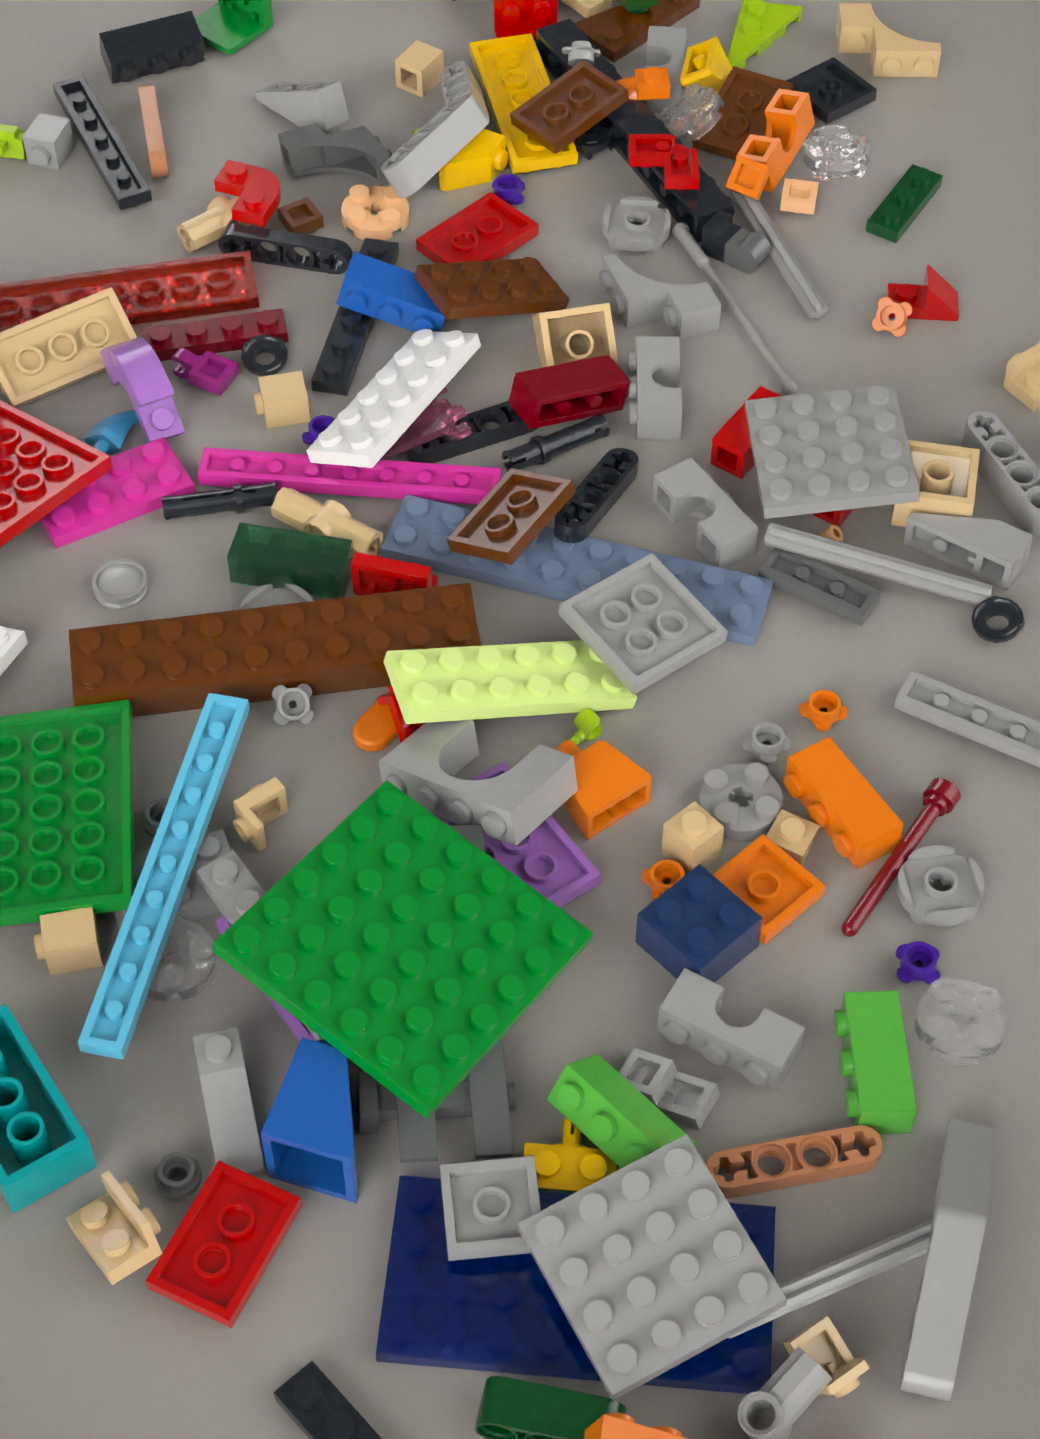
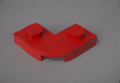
M629 134V167H663L664 189H699L698 153L695 148L688 149L681 144L675 143V135Z
M227 160L214 179L215 191L239 197L231 208L232 220L265 227L280 204L279 180L272 172L264 168Z

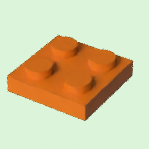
M764 834L759 836L713 874L715 878L763 918L759 940L764 945L823 897L826 888L825 884Z

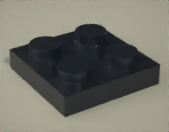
M835 57L786 80L787 82L794 83V91L809 93L813 115L826 125L876 100L877 89Z

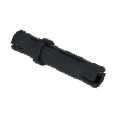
M597 414L595 417L549 435L533 436L528 443L503 451L502 459H510V461L503 464L507 471L510 468L521 470L536 463L546 464L550 462L551 457L599 438L609 436L610 429L601 428L608 425V422L602 414Z
M275 481L247 486L236 483L231 488L162 496L163 513L165 520L236 510L237 514L245 513V509L272 506L277 494V487Z

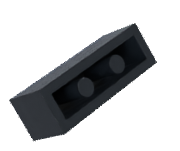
M192 11L99 33L100 53L112 84L130 82L139 77L161 74L167 70L183 66H193L204 61V39Z

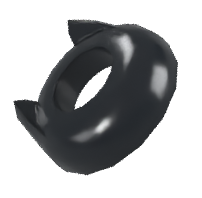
M594 125L575 139L574 144L577 151L590 161L594 153L602 152L607 148L612 151L614 135L609 128ZM590 141H598L597 143L587 144Z
M260 335L251 338L243 344L241 359L245 368L254 375L261 377L275 375L285 367L288 360V350L282 339L271 335ZM264 352L275 356V360L268 365L257 363L255 358Z
M993 596L980 602L974 608L971 617L973 629L977 635L985 641L993 643L1007 642L1015 638L1025 625L1023 612L1018 604L1008 598ZM993 616H1003L1008 620L1009 624L1002 630H993L987 626L986 622Z

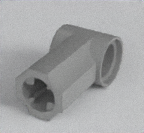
M798 1346L759 1391L752 1392L743 1398L738 1407L737 1414L740 1426L752 1439H788L792 1432L793 1423L833 1378ZM765 1409H775L776 1416L772 1426L765 1430H756L755 1420L758 1414Z

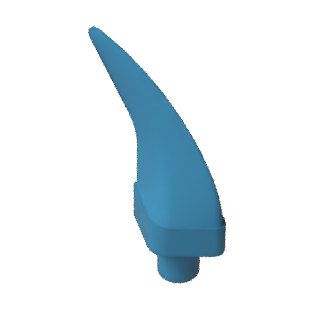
M124 411L103 419L88 431L84 442L108 455L119 452L130 428L140 423L136 411Z

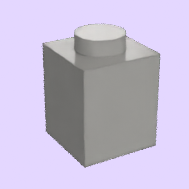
M38 113L23 136L28 164L56 170L60 169L74 147L69 118Z

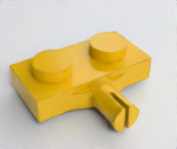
M567 1118L563 1120L562 1143L550 1145L525 1142L523 1157H535L539 1195L568 1197L616 1172L617 1164L601 1149L580 1145L581 1131L574 1125V1133L571 1134V1121Z

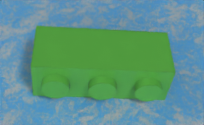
M898 990L844 992L841 1010H834L833 1023L835 1036L843 1037L844 1049L839 1050V1070L841 1077H848L850 1089L845 1090L844 1093L846 1117H854L855 1125L871 1127L879 1134L911 1133L917 1108Z
M599 1054L568 1063L547 1098L554 1107L620 1168L686 1135L683 1130ZM690 1138L691 1142L695 1147L697 1143Z

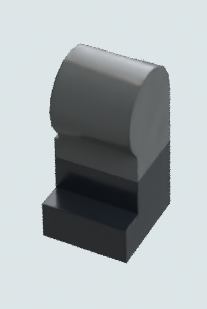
M719 210L703 225L702 250L707 256L746 273L752 272L770 255L771 245L769 241L759 232H748V230L731 223L732 215Z

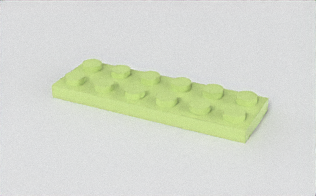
M583 640L393 650L386 652L383 661L406 724L577 713L586 708H591L593 711L633 709L637 700L636 694L633 695Z

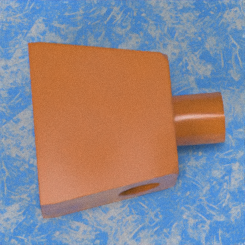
M566 740L556 748L557 751L574 757L578 791L563 804L587 840L650 802L652 776L606 741H597L586 749L581 750L572 740Z

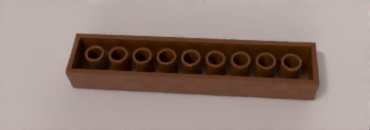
M470 583L69 629L72 689L75 706L129 699L132 717L203 709L208 693L248 699L249 703L275 700L272 697V691L278 685H283L286 688H297L300 684H307L312 689V695L386 687L391 684L383 662L387 651L481 646Z

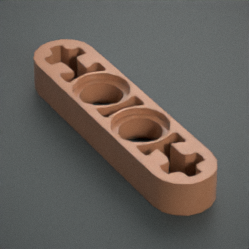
M154 84L138 86L152 179L169 177Z
M854 1125L721 1150L713 1153L708 1158L706 1166L725 1198H735L867 1173L878 1165L883 1142L879 1133L873 1128L865 1125ZM855 1142H860L863 1148H869L867 1156H861L859 1150H852ZM836 1145L839 1146V1154L844 1153L841 1162L838 1161ZM811 1148L820 1149L827 1154L829 1162L821 1167L812 1166L805 1161L803 1153ZM765 1157H774L782 1162L784 1170L777 1175H768L760 1170L758 1162ZM745 1162L750 1163V1179L747 1178V1170H744ZM726 1167L728 1173L733 1174V1181L725 1182L724 1177L718 1175L719 1168Z

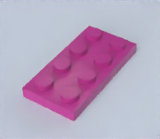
M165 437L111 456L113 466L111 470L40 519L55 548L162 508V496L196 492L193 481Z

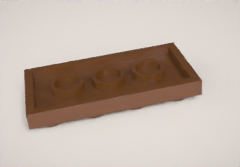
M531 257L507 260L494 259L490 261L468 260L458 263L437 262L434 264L417 265L414 278L447 320L564 310L567 308L570 300L558 283L543 268L541 263L536 258Z

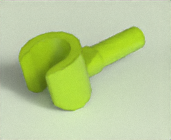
M591 708L582 710L574 719V724L579 730L569 740H572L577 746L585 739L593 741L601 735L600 718Z

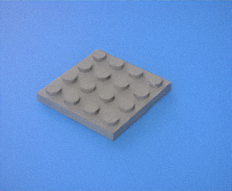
M894 383L745 400V415L764 519L919 501L920 490Z
M687 1134L517 1223L518 1231L613 1401L786 1306L787 1303L786 1296Z

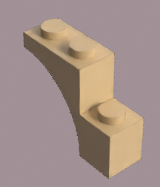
M839 3L836 24L838 53H870L873 77H937L942 51L940 43L915 40L891 30L877 18L871 3Z

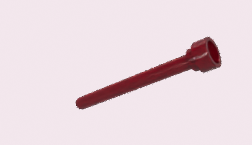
M935 778L928 785L923 793V809L843 922L841 930L845 936L853 937L858 933L898 875L901 865L908 860L909 855L919 845L937 817L952 812L961 799V793L953 783L943 778Z

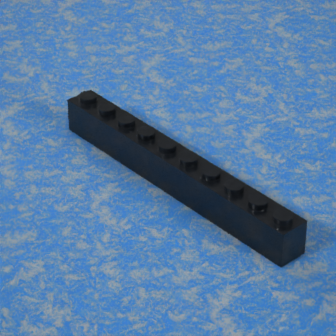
M570 18L536 29V46L542 62L556 80L573 68L568 64V54H563L562 48L571 47L574 41L590 42L585 32L579 29ZM591 43L593 49L600 50ZM600 51V56L594 57L593 67L614 81L622 79L615 66L610 64ZM628 100L595 124L607 127L613 132V147L628 165L629 134L672 135L664 122L655 116L644 100ZM676 138L675 143L681 144L680 140ZM700 166L699 189L685 190L664 189L663 167H631L662 205L668 209L673 218L678 223L684 222L688 225L690 233L697 243L702 242L703 225L719 210L731 214L732 218L735 214L732 199L720 190L715 180L708 176Z

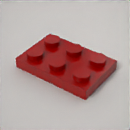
M490 192L416 239V250L434 263L502 259L536 237L539 224Z
M218 1160L164 1249L163 1254H161L145 1282L148 1289L232 1329L303 1206L301 1198Z

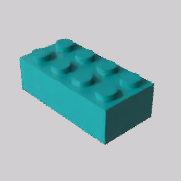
M5 1003L0 1006V1192L14 1214L98 1166L90 1140Z

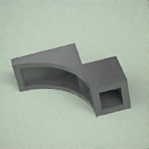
M313 123L278 133L283 165L293 177L321 172H344L371 179L380 187L390 184L380 168L392 156V153L389 149L386 150L379 138L373 136L365 126L329 135L328 133L324 134L317 124Z

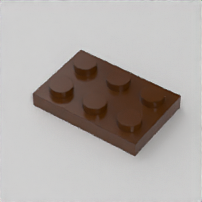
M583 60L510 113L511 124L556 154L628 101V89Z
M733 66L692 138L693 148L736 161L738 152L750 134L765 136L767 128L765 109L777 90L780 88L794 91V83Z
M510 468L446 539L450 551L512 565L576 493L573 481Z

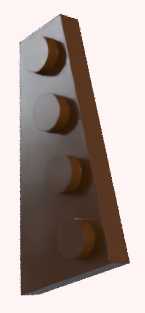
M658 0L659 5L651 6L648 11L638 14L628 12L622 5L577 21L575 24L585 32L586 37L594 46L600 49L605 58L615 63L647 42L649 26H672L698 9L700 0Z

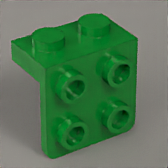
M218 0V3L195 18L204 42L226 54L235 53L274 26L271 0Z

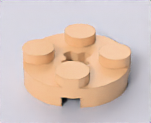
M362 184L355 185L350 188L349 196L342 203V224L346 230L347 226L353 230L354 236L361 240L365 238L387 240L393 237L392 232L400 227L402 232L408 226L410 220L409 203L406 198H398L391 186L367 187ZM378 212V215H372L371 213Z

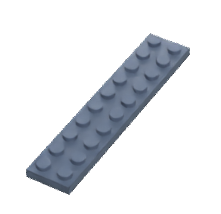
M407 494L381 546V557L414 562L429 566L433 571L563 602L653 553L728 631L727 641L755 647L774 588V580L589 536L578 543L563 542L554 535V528L545 527L512 565L452 552L446 539L473 509Z

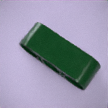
M491 1376L486 1379L474 1429L476 1433L486 1439H584L585 1429L603 1414H626L627 1409L622 1403L603 1396L509 1377Z

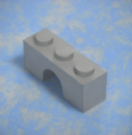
M649 26L646 65L644 68L667 67L671 86L670 99L644 100L653 113L680 115L681 101L688 102L689 89L682 86L680 82L687 48L693 46V42L687 41V28Z
M636 336L635 351H628V373H635V376H629L631 383L628 394L629 398L636 400V402L629 403V425H636V440H681L683 412L682 388H679L680 336Z
M692 457L654 475L652 501L673 524L687 518L703 519L698 522L696 549L711 565L728 568L756 554L759 527L756 521L750 515H746L737 506L733 497L728 492H724L714 482L711 474L705 468H701Z
M684 968L659 1007L657 1031L674 1044L686 1045L702 1053L711 1063L725 1065L741 1073L749 1082L758 1086L765 1085L777 1091L801 1051L805 1027L765 1007L754 1023L745 1027L730 1026L724 1023L718 1016L722 1009L724 987Z

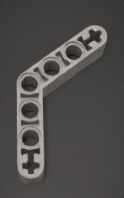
M464 60L455 62L440 74L446 105L390 156L380 168L398 198H406L418 191L481 132L490 121L482 89Z
M983 410L971 413L967 417L962 447L980 449L978 464L980 476L1020 528L1027 533L1040 537V470L995 414Z
M949 1117L941 1153L931 1233L901 1375L900 1390L950 1402L986 1228L996 1127Z

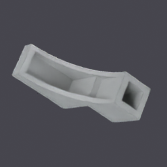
M616 253L602 256V271L598 273L600 288L603 293H608L615 315L621 316L627 328L664 319L667 327L673 328L676 335L680 336V341L719 331L721 302L708 281L695 284L660 282L636 273L626 266Z

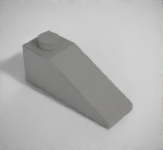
M340 81L277 82L253 92L256 100L299 127L316 123L324 134H331L339 130L338 125L350 120Z
M911 512L908 516L903 543L1008 590L1028 560L1034 535L997 519Z
M238 1027L192 1036L216 1164L219 1160L252 1176L265 1174Z

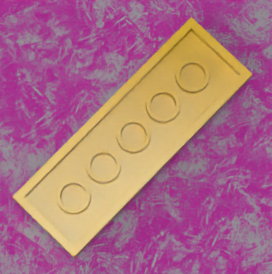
M532 33L469 42L470 56L499 134L506 136V151L509 152L508 162L512 173H528L536 170L578 164V152L574 141L554 154L511 124L510 113L551 84Z

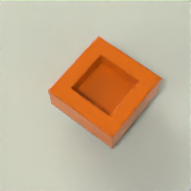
M738 155L725 187L727 190L759 201L772 169L768 165Z

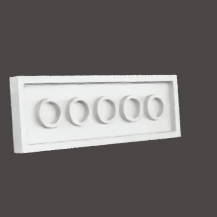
M430 329L416 331L408 342L376 373L368 385L357 394L354 400L338 414V417L325 431L319 434L314 443L306 450L310 462L373 468L481 347L478 333H462L459 330L436 332Z

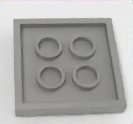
M653 553L560 603L558 611L562 619L633 695L724 643L728 631Z

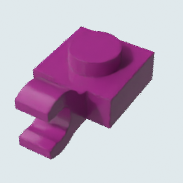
M179 348L172 356V360L178 362V365L173 370L176 376L184 379L189 378V384L219 396L223 394L239 374L237 362L210 351H206L200 357L185 348Z

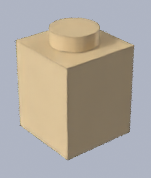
M416 40L395 59L396 87L423 98L441 81L440 74L444 71L443 50Z
M302 370L258 377L260 392L253 393L257 415L264 414L267 429L310 422L308 395Z
M694 801L663 824L661 853L667 859L679 862L684 869L685 875L699 864L706 868L721 857L724 826Z
M92 907L39 915L41 933L34 934L35 950L38 960L46 959L50 976L103 966L99 930Z

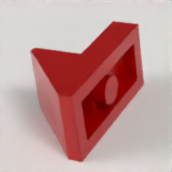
M927 265L924 285L888 283L887 297L891 298L893 302L899 304L907 302L912 306V314L907 319L958 321V292L930 265ZM890 314L889 318H895V314Z

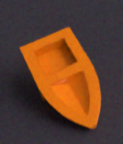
M667 67L634 69V76L616 81L628 89L629 100L670 99L671 86Z

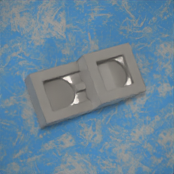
M638 1048L632 1050L619 1071L628 1082L668 1118L700 1130L720 1096L716 1083L679 1072L673 1060Z

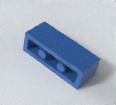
M354 251L342 283L337 305L413 332L422 329L440 332L445 320V316L414 278V272Z

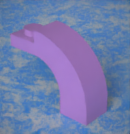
M137 337L103 348L100 353L113 386L122 384L134 406L147 443L162 437L169 439L183 434L185 430L172 398L175 393L158 356L145 339Z

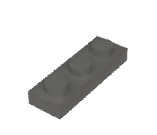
M778 548L773 549L760 566L758 576L774 580L775 587L860 626L864 624L880 601L881 590L806 556Z

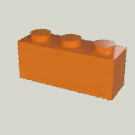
M829 736L788 756L784 777L787 791L793 798H798L803 803L813 823L820 825V828L826 831L833 840L837 852L842 857H847L857 870L892 852L901 839L904 823Z

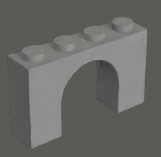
M473 720L425 723L378 762L382 784L388 780L432 814L459 825L481 824L484 834L514 846L523 841L578 791L574 757L540 744L513 768L499 776L484 780H463L453 777L479 755Z

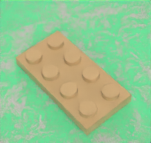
M112 287L0 332V388L9 405L18 408L106 371L107 369L100 353L101 350L137 338Z

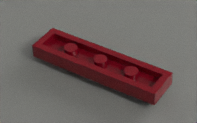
M282 308L141 328L143 339L149 343L160 361L172 360V356L179 348H185L197 356L203 355L206 351L221 353L242 350L244 343L260 335H271L282 339L283 343H289Z

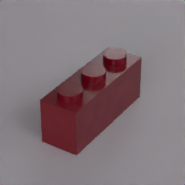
M603 355L517 372L514 376L508 402L527 427L535 429L587 418L597 414L623 410L631 381L609 355Z

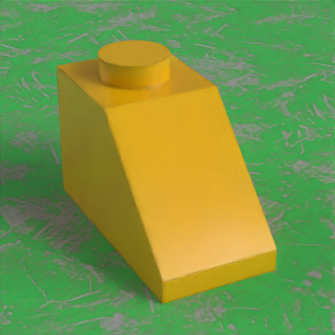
M717 36L687 48L680 82L682 86L698 96L708 93L717 94L732 70V66Z
M486 129L479 132L439 170L440 190L446 192L491 182L500 170L503 171L508 163L509 152L506 151V136Z

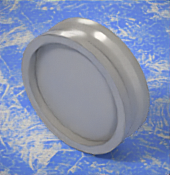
M130 559L108 561L102 564L92 577V586L96 600L102 606L113 610H125L138 605L147 596L149 589L145 569L142 565Z

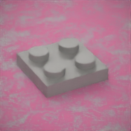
M534 1156L440 1165L448 1261L531 1253L518 1231L517 1223L541 1211Z

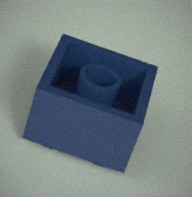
M699 864L637 914L635 942L676 979L686 968L715 983L759 946L763 918Z

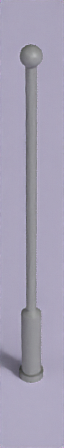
M684 222L675 225L672 230L673 236L680 241L699 269H704L783 382L784 392L787 394L795 393L797 383L794 380H789L711 269L709 258L690 233L688 225Z

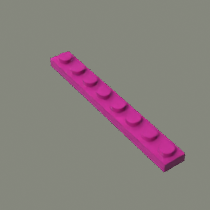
M204 447L197 477L199 485L233 487V484L236 483L247 486L275 481L278 491L285 487L306 493L404 499L407 494L438 502L478 505L500 481L502 470L501 468L391 460H379L373 468L311 463L306 454Z

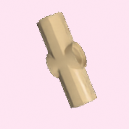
M226 195L217 196L210 202L206 212L178 225V236L183 246L191 253L219 239L226 225L242 224L250 226L251 224L232 220L231 208L239 197L230 199Z
M283 487L276 494L274 503L271 506L272 517L302 531L307 541L318 549L327 550L332 546L352 557L355 552L379 555L380 548L384 542L383 533L353 519L349 511L338 501L331 499L323 504L292 488L287 489Z

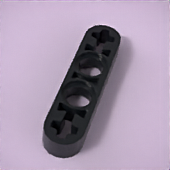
M242 224L226 225L218 240V246L222 253L233 259L329 274L344 273L348 269L353 254L350 246L339 239ZM261 242L271 243L275 246L276 251L265 249ZM294 247H302L310 255L302 256L294 250Z
M506 401L411 432L406 438V454L410 462L437 463L531 433L538 428L529 429L509 402ZM487 422H495L500 427L489 430L483 428L482 425ZM452 433L466 435L464 439L457 441L448 438Z
M615 448L603 456L575 489L576 493L555 515L554 535L559 540L567 543H578L588 537L636 478L639 461L638 455L630 449ZM606 483L611 484L612 486H602L598 484ZM582 503H591L596 506H585Z

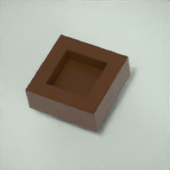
M308 197L277 208L278 219L288 232L308 234L324 227L323 215Z

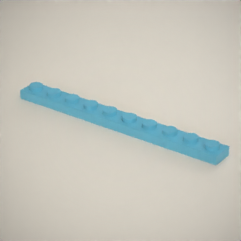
M208 693L79 1037L78 1046L80 1052L121 1060L125 1059L250 710L248 699Z

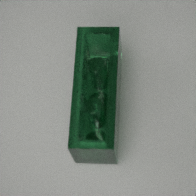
M240 522L227 555L230 581L246 586L259 587L273 584V589L286 588L285 584H292L304 589L310 595L321 598H342L345 596L352 575L353 540Z

